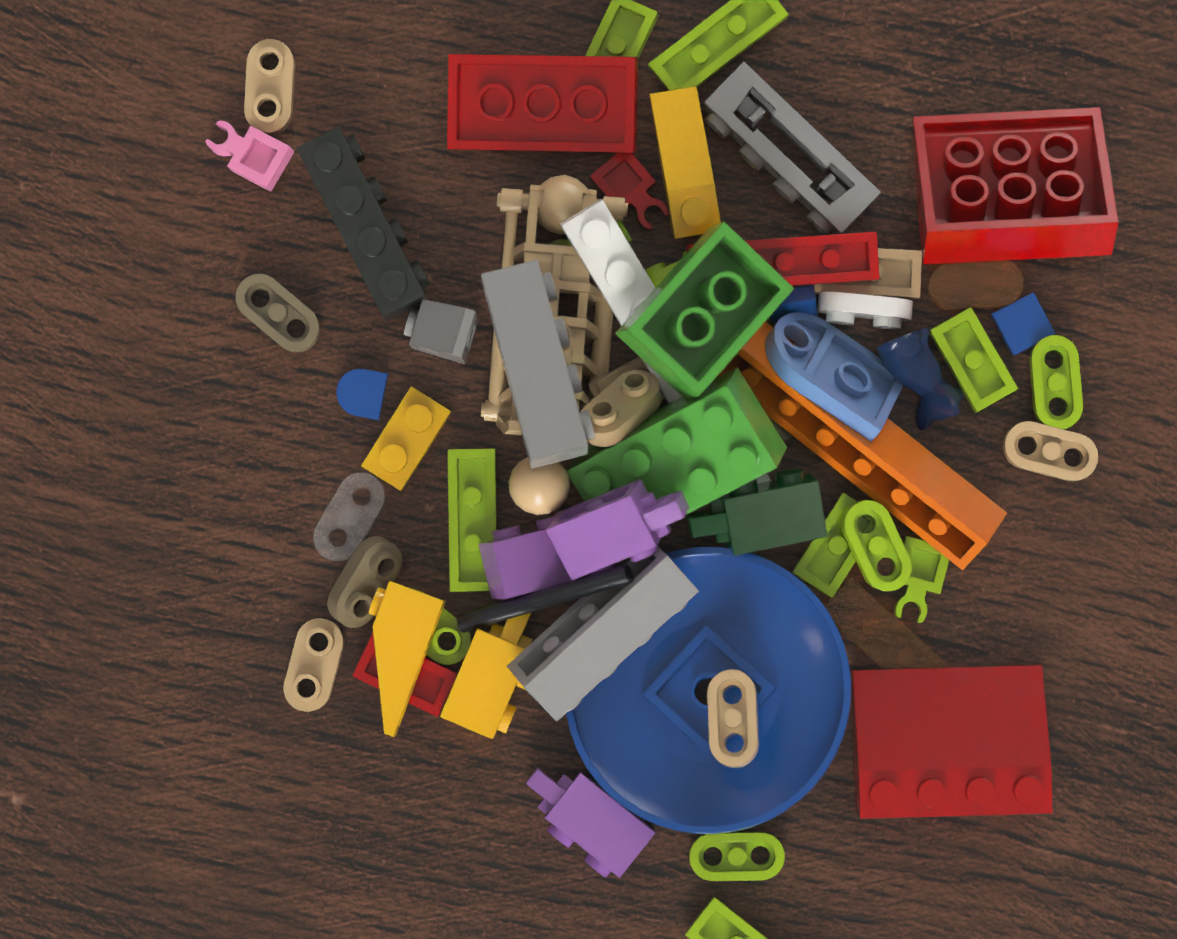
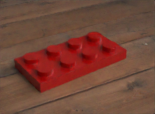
M448 54L447 149L636 153L638 57Z

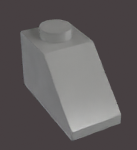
M422 299L419 310L411 308L404 335L411 337L409 342L411 349L466 364L479 319L474 310Z

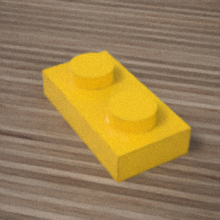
M411 386L361 467L402 492L452 412Z

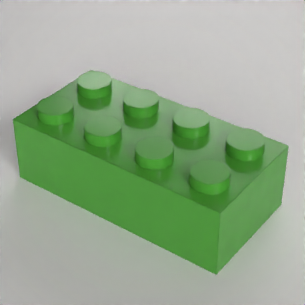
M736 367L714 379L700 396L688 399L680 397L656 410L621 442L606 447L588 446V454L575 457L566 471L584 501L641 479L647 492H653L656 499L681 490L690 507L686 511L688 514L777 468L787 446L740 370Z

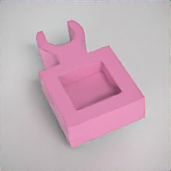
M221 120L217 121L216 125L228 133V138L223 144H214L207 139L205 141L207 146L217 155L233 156L227 165L232 172L271 192L293 156L294 150L285 143L250 126L243 138L239 136L238 132L229 123Z

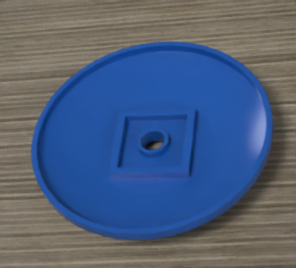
M695 547L665 553L699 592L688 601L683 610L674 614L657 629L648 642L639 646L621 662L612 675L603 679L585 695L576 708L566 713L570 733L581 759L597 783L619 804L637 816L658 826L694 834H720L751 828L773 819L799 802L815 787L834 760L844 738L851 707V675L846 649L837 626L819 598L801 580L776 563L752 553L734 556L728 548ZM725 670H738L745 673L752 680L757 690L759 749L755 758L749 764L740 768L724 766L711 753L709 746L708 705L700 703L696 696L697 687L702 681L713 679L718 673ZM731 687L725 692L724 699L728 704H736L740 701L742 692L737 687ZM739 735L729 737L726 742L728 751L733 753L739 752L744 745V740Z

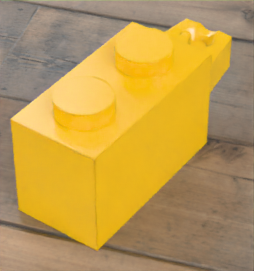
M531 613L508 619L504 627L495 623L492 625L489 633L477 629L442 710L441 718L490 739L495 737L497 730L503 733L507 732L517 707L509 704V701L516 686L525 690L508 669L507 665L532 643V638L522 635Z

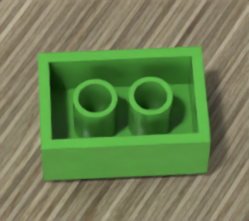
M725 222L710 227L615 334L684 399L698 397L794 288Z

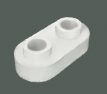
M820 292L817 312L826 314V322L832 324L854 325L855 318L873 319V327L900 330L902 322L911 321L913 301L902 298L844 292Z

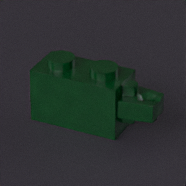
M803 469L780 471L775 474L776 480L757 483V479H754L711 501L710 509L686 514L689 534L693 538L715 534L716 542H726L727 548L734 556L828 537L819 482L810 473L804 474Z

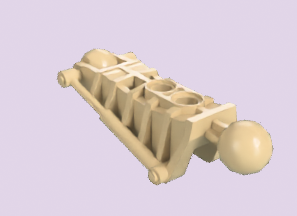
M567 175L551 177L541 185H530V193H523V190L502 188L501 193L497 195V207H500V212H506L502 268L514 266V261L522 264L538 260L542 274L551 272L557 294V300L550 302L554 320L563 317L570 346L562 348L566 365H576L582 387V381L589 380V383L609 373L613 312L600 290L590 283V274L573 246L536 244L538 222L550 232L559 235L565 234L560 223L598 201L599 199H596L597 190L587 189L578 179ZM603 197L602 200L616 223L617 221H623V217H627L628 203H625V198ZM522 210L528 211L526 241L515 247L518 213H522ZM560 293L579 294L577 318L558 316ZM595 306L593 324L587 319L588 308ZM493 329L488 400L482 403L481 417H484V421L496 422V426L504 434L522 435ZM592 343L591 360L584 355L585 345ZM590 387L588 395L583 390L580 393L574 394L579 412L595 398ZM528 455L514 467L509 479V491L515 504L525 512L535 515L549 514L558 509L567 499L570 489L569 475L560 462L531 469Z

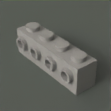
M534 260L481 274L484 294L531 469L587 455V440L594 439L595 435L588 410L579 412L574 394L582 392V387L576 365H566L562 348L570 346L563 317L554 320L550 302L557 300L551 272L542 274L539 261Z
M658 545L657 550L653 554L642 560L632 562L629 557L615 566L628 564L633 573L632 583L580 598L507 665L521 685L556 721L567 712L576 708L585 695L603 679L612 675L621 662L639 646L648 642L657 629L674 614L683 610L688 601L699 592Z

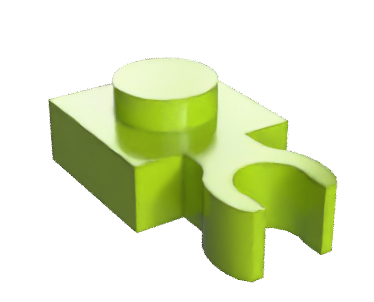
M905 536L903 544L911 559L912 571L909 580L905 584L904 595L895 604L894 615L897 618H901L903 606L907 602H913L919 608L916 623H922L927 615L926 591L941 594L949 559L926 541Z

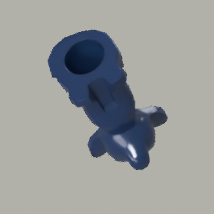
M929 327L903 335L876 348L883 364L891 375L903 386L921 396L920 405L916 410V423L920 430L927 429L933 420L941 421L957 416L959 414L960 400L964 396L960 387L943 382L941 365L928 345V337L932 333Z

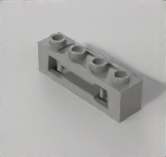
M745 62L704 102L703 110L708 114L704 121L721 138L724 139L729 134L741 145L742 148L738 151L739 155L756 171L764 167L776 179L772 184L775 190L791 204L797 199L808 209L810 213L806 218L823 235H828L830 232L833 234H843L880 195L881 191ZM749 95L755 98L771 114L769 122L823 173L829 169L835 175L833 176L830 173L816 189L821 195H825L832 202L830 205L811 188L813 181L758 129L752 132L735 116L738 112L752 129L764 117L763 114L766 111L761 106H757L748 97ZM836 177L849 188L848 191L836 181Z

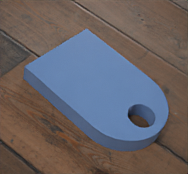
M796 312L784 315L766 337L765 351L768 361L777 375L786 384L872 442L882 430L903 387L891 375L880 357L830 323L807 313ZM786 338L792 340L797 346L791 344Z

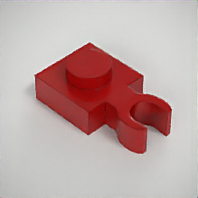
M616 153L590 175V180L604 196L625 198V203H628V207L631 205L636 211L638 223L644 230L648 232L653 230L651 224L644 217L648 209L657 208L665 218L669 216L667 206L661 200L652 198L647 193L656 184V181L632 153Z

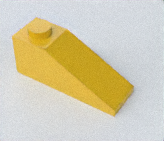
M697 86L650 93L671 233L675 239L704 234L710 227L721 223Z
M389 581L387 589L377 588L369 609V614L376 616L373 624L384 734L392 737L397 735L446 602L393 581Z

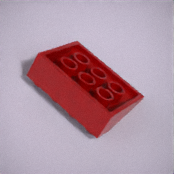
M1100 107L913 117L918 226L923 265L1112 255L1119 221Z
M1042 665L852 670L855 812L860 819L1053 813L1052 769Z

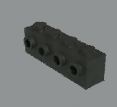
M338 126L297 147L296 149L384 320L387 322L411 310V308L421 305L422 299L427 300L422 289L429 286L430 283L418 259L408 263L401 247L409 242L397 218L387 222L379 206L386 202L387 199L375 176L367 180L365 179L358 163L366 158L354 135L351 134L344 138Z

